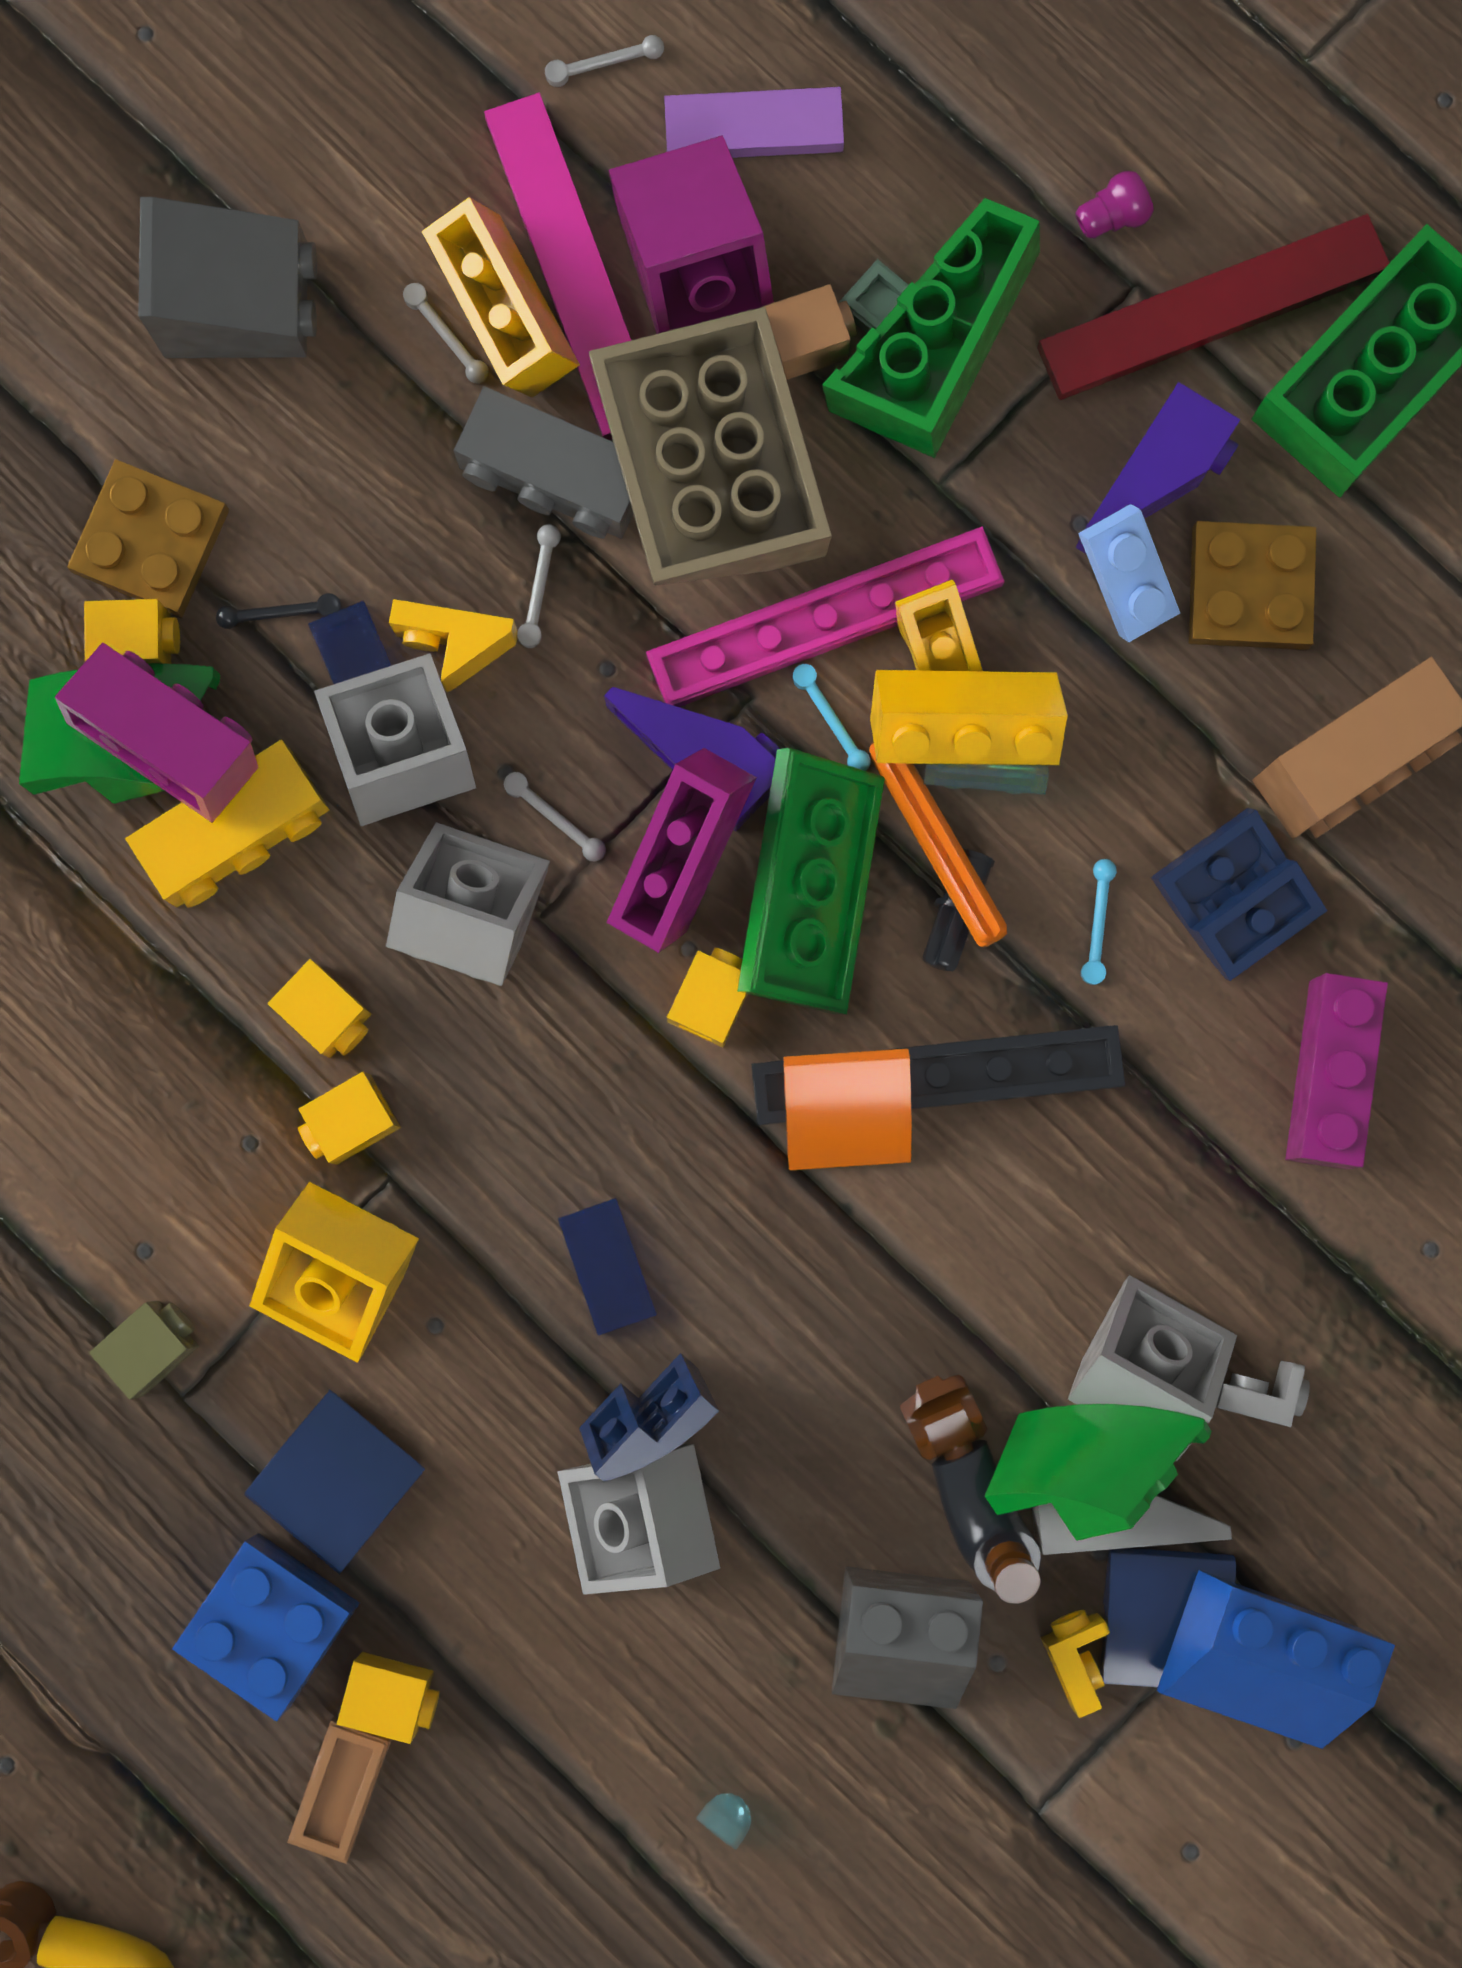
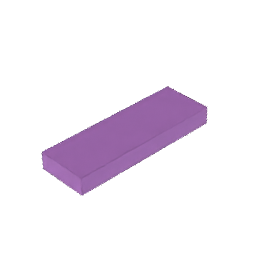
M841 87L664 96L667 152L721 135L725 139L732 158L843 152L844 150Z

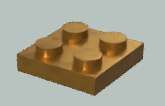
M115 459L67 568L75 575L132 598L158 599L170 613L183 618L229 513V508L224 502Z
M1196 521L1192 527L1189 644L1308 650L1313 645L1316 527Z

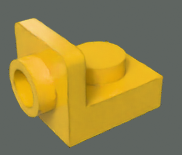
M1078 1610L1052 1622L1050 1625L1053 1632L1040 1638L1070 1707L1079 1718H1082L1102 1709L1095 1690L1105 1685L1090 1651L1079 1654L1077 1648L1108 1635L1110 1630L1106 1621L1098 1613L1087 1616L1085 1610Z

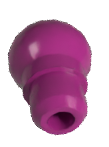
M1122 171L1115 174L1110 179L1107 187L1095 194V198L1078 206L1075 217L1085 237L1095 239L1110 230L1116 232L1125 226L1135 228L1145 224L1154 213V207L1149 192L1137 172Z

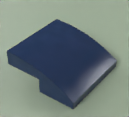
M1251 808L1242 811L1151 877L1190 935L1223 977L1229 981L1328 911L1297 861L1286 858L1258 811Z
M680 1353L639 1398L620 1383L579 1429L594 1474L605 1482L625 1476L664 1457L703 1428L719 1412V1409L699 1369Z
M329 1390L256 1477L244 1495L340 1575L380 1527L384 1519L423 1474L425 1468L334 1392Z
M1136 1548L1109 1549L1103 1604L1106 1613L1105 1621L1110 1633L1103 1637L1100 1674L1104 1684L1158 1687L1198 1570L1236 1583V1560L1234 1555Z

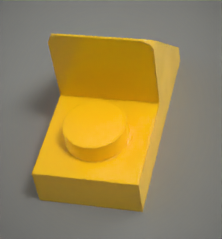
M953 579L895 602L897 625L910 649L916 670L983 671L958 589Z
M393 599L389 624L396 637L403 638V645L430 652L438 651L439 644L447 645L441 674V683L446 692H450L513 648L517 643L518 631L514 619Z

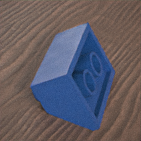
M1198 1570L1156 1691L1323 1749L1375 1706L1395 1644L1352 1624Z

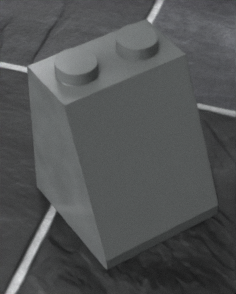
M140 197L138 316L164 358L307 357V337H315L317 332L315 301L307 300V279H316L317 251L314 242H307L298 220L157 197Z
M845 1566L832 1694L956 1709L976 1669L983 1600L969 1581Z

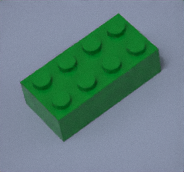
M1426 224L1274 386L1252 416L1251 420L1337 497L1340 498L1462 367V254L1432 227Z

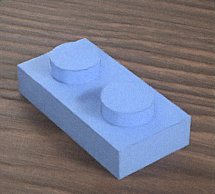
M1130 504L1078 533L1120 637L1127 642H1131L1180 614L1144 516L1139 508Z

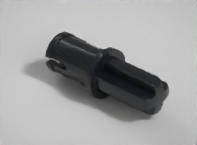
M963 849L985 886L995 861L982 853ZM945 890L943 898H936L934 906L939 908L923 954V961L936 969L953 972L958 966L969 929Z

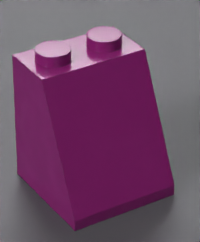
M723 135L609 169L618 215L657 334L761 308L774 303L764 234Z

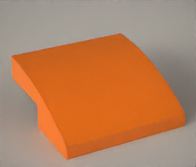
M909 1049L783 1057L789 1170L911 1163L912 1118Z

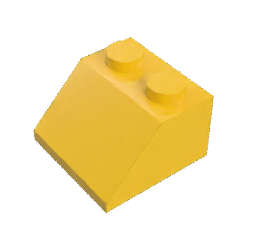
M309 1181L275 1228L249 1306L358 1363L404 1278L419 1238Z

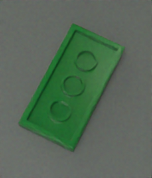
M792 748L777 749L738 992L831 1014L847 1015L885 781L884 776Z

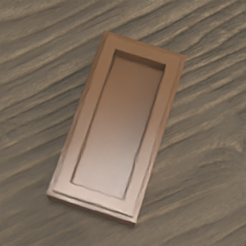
M333 1717L287 1843L347 1864L392 1739L336 1725L338 1718Z

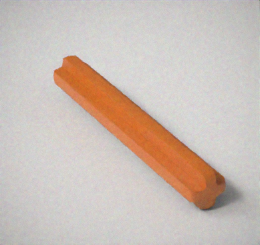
M873 743L869 747L872 762L880 776H884V783L977 945L987 947L998 942L1006 936L1007 924L915 765L906 763H877Z

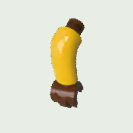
M16 1881L8 1883L0 1889V1930L11 1938V1940H3L0 1943V1968H24L35 1955H37V1964L44 1968H174L168 1956L148 1941L103 1925L56 1916L57 1912L53 1900L44 1889L34 1883Z

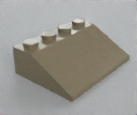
M766 307L589 351L590 362L654 586L766 572L826 556L832 535Z

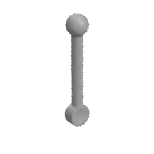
M649 35L645 37L642 44L570 64H565L561 60H552L545 67L546 80L551 86L561 87L567 83L569 76L646 56L649 59H657L664 51V43L660 37Z
M419 283L407 285L403 291L406 305L411 309L420 310L466 367L465 375L468 380L478 384L484 382L489 373L487 365L483 361L475 360L427 302L428 295L424 286Z
M544 525L537 533V540L541 548L526 623L522 624L517 632L520 644L526 648L536 647L542 639V634L538 627L539 615L552 549L561 539L559 529L553 525Z
M513 772L506 776L504 788L508 795L514 798L522 797L580 845L583 856L587 860L595 862L604 857L606 847L603 841L598 838L590 839L529 788L528 781L523 774Z

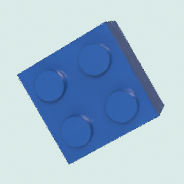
M257 1533L243 1543L172 1650L277 1722L291 1707L360 1602Z

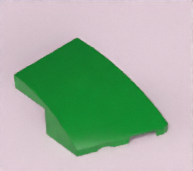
M148 663L155 673L154 677L170 688L175 683L180 684L191 691L200 701L207 688L216 690L220 683V673L211 666ZM78 669L29 679L19 784L36 795L86 782L113 804L165 791L66 723L55 696Z
M1077 1404L1019 1413L985 1498L997 1515L1052 1503L1076 1541L1132 1529L1150 1508L1152 1500L1160 1492L1164 1491L1178 1475L1174 1466L1176 1459L1189 1444H1204L1210 1438L1212 1430L1203 1418L1146 1406Z

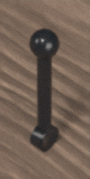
M332 593L323 594L317 602L236 610L232 606L225 605L217 611L216 621L220 627L231 629L238 622L318 613L326 619H334L340 615L342 605L340 599Z

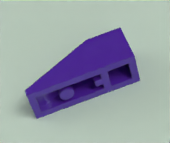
M1178 382L1085 529L1130 504L1139 508L1145 519L1196 489L1209 470L1220 476L1239 445L1229 437L1240 419ZM1079 539L1075 548L1086 554L1081 539Z
M612 687L604 695L607 709L672 771L676 763L702 748H706L757 777L734 827L735 831L769 798L777 749L780 748L765 734L760 733L754 738L741 726L616 687Z

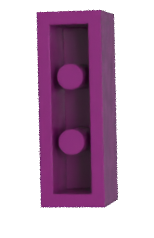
M102 642L55 696L66 723L213 823L258 769L251 745L253 741L251 735L234 720L223 717L219 721L202 710L204 706L201 701L184 686L175 683L170 688L154 677L153 669L135 653L126 650L121 655Z
M702 748L676 763L606 923L658 953L687 933L757 777L706 748Z
M1329 973L1309 981L1285 1160L1345 1170L1363 1167L1387 982Z

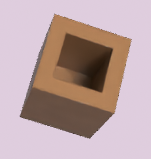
M831 284L763 306L766 307L786 380L848 360L850 337L857 335L856 326L847 301L837 303Z

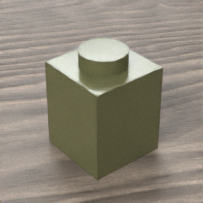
M160 1301L145 1302L94 1347L89 1354L127 1398L132 1400L145 1396L199 1346L190 1336L195 1330L194 1325L175 1304L170 1302L164 1307Z

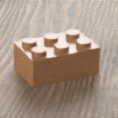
M1431 656L1279 756L1252 781L1292 839H1295L1308 829L1316 839L1361 809V806L1355 799L1358 796L1365 806L1413 775L1407 767L1408 763L1416 773L1461 743L1462 737L1457 730L1462 727V699Z

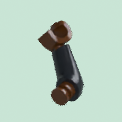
M955 1375L942 1380L939 1376H936L916 1385V1393L900 1405V1409L922 1458L932 1460L940 1456L932 1463V1468L943 1510L960 1553L981 1583L995 1590L1002 1600L1016 1604L1029 1600L1038 1591L1041 1582L1038 1572L1041 1562L1040 1548L1018 1511L997 1515L985 1498L997 1465L987 1441H974L983 1437L988 1429L965 1378L961 1375Z

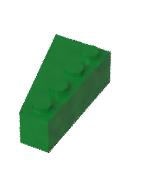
M984 198L936 253L933 264L915 284L911 282L897 298V305L876 329L872 327L856 345L857 351L840 370L836 368L822 384L828 411L935 458L1040 253V221Z

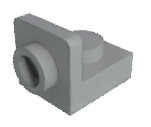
M1281 1361L1272 1396L1266 1395L1269 1382L1232 1373L1230 1385L1224 1383L1222 1385L1216 1408L1291 1427L1294 1415L1300 1417L1308 1401L1310 1383L1309 1380L1303 1379L1305 1366Z

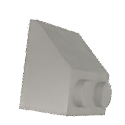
M431 653L314 691L360 826L476 788L468 753Z
M436 822L397 889L386 947L411 955L414 958L426 960L467 974L472 978L502 986L521 948L550 861Z
M1129 1275L1082 1358L1068 1400L1075 1404H1121L1158 1408L1203 1418L1208 1424L1214 1415L1237 1335ZM1191 1444L1188 1445V1447L1182 1452V1454L1176 1459V1461L1180 1459V1457L1185 1453V1451L1189 1448Z
M694 1444L679 1446L646 1467L605 1482L594 1474L591 1464L558 1471L583 1595L669 1587L720 1569Z

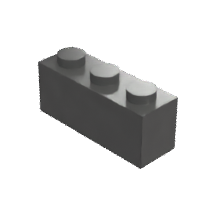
M483 386L453 450L459 468L464 470L463 477L476 486L489 491H495L497 485L515 492L519 494L517 500L521 504L538 513L550 515L552 509L570 516L574 518L572 524L576 528L593 537L604 539L606 534L609 533L622 539L632 519L633 510L614 443Z

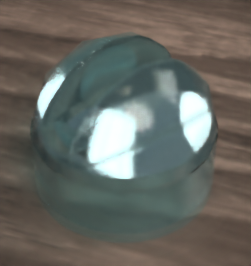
M731 1793L715 1796L706 1803L696 1817L698 1822L734 1850H737L747 1836L751 1825V1815L748 1806L741 1797Z

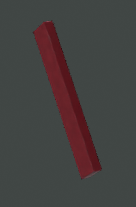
M1367 213L1039 340L1037 349L1058 399L1061 401L1375 279L1390 262Z

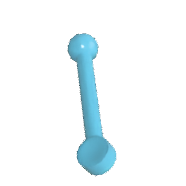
M809 664L798 665L793 672L794 685L808 692L848 754V766L866 771L871 765V758L866 751L857 748L816 684L817 673L815 669Z
M1100 859L1093 867V874L1098 881L1089 962L1085 963L1081 969L1083 981L1090 985L1102 982L1106 976V968L1101 963L1109 883L1115 878L1117 873L1115 863L1109 859Z

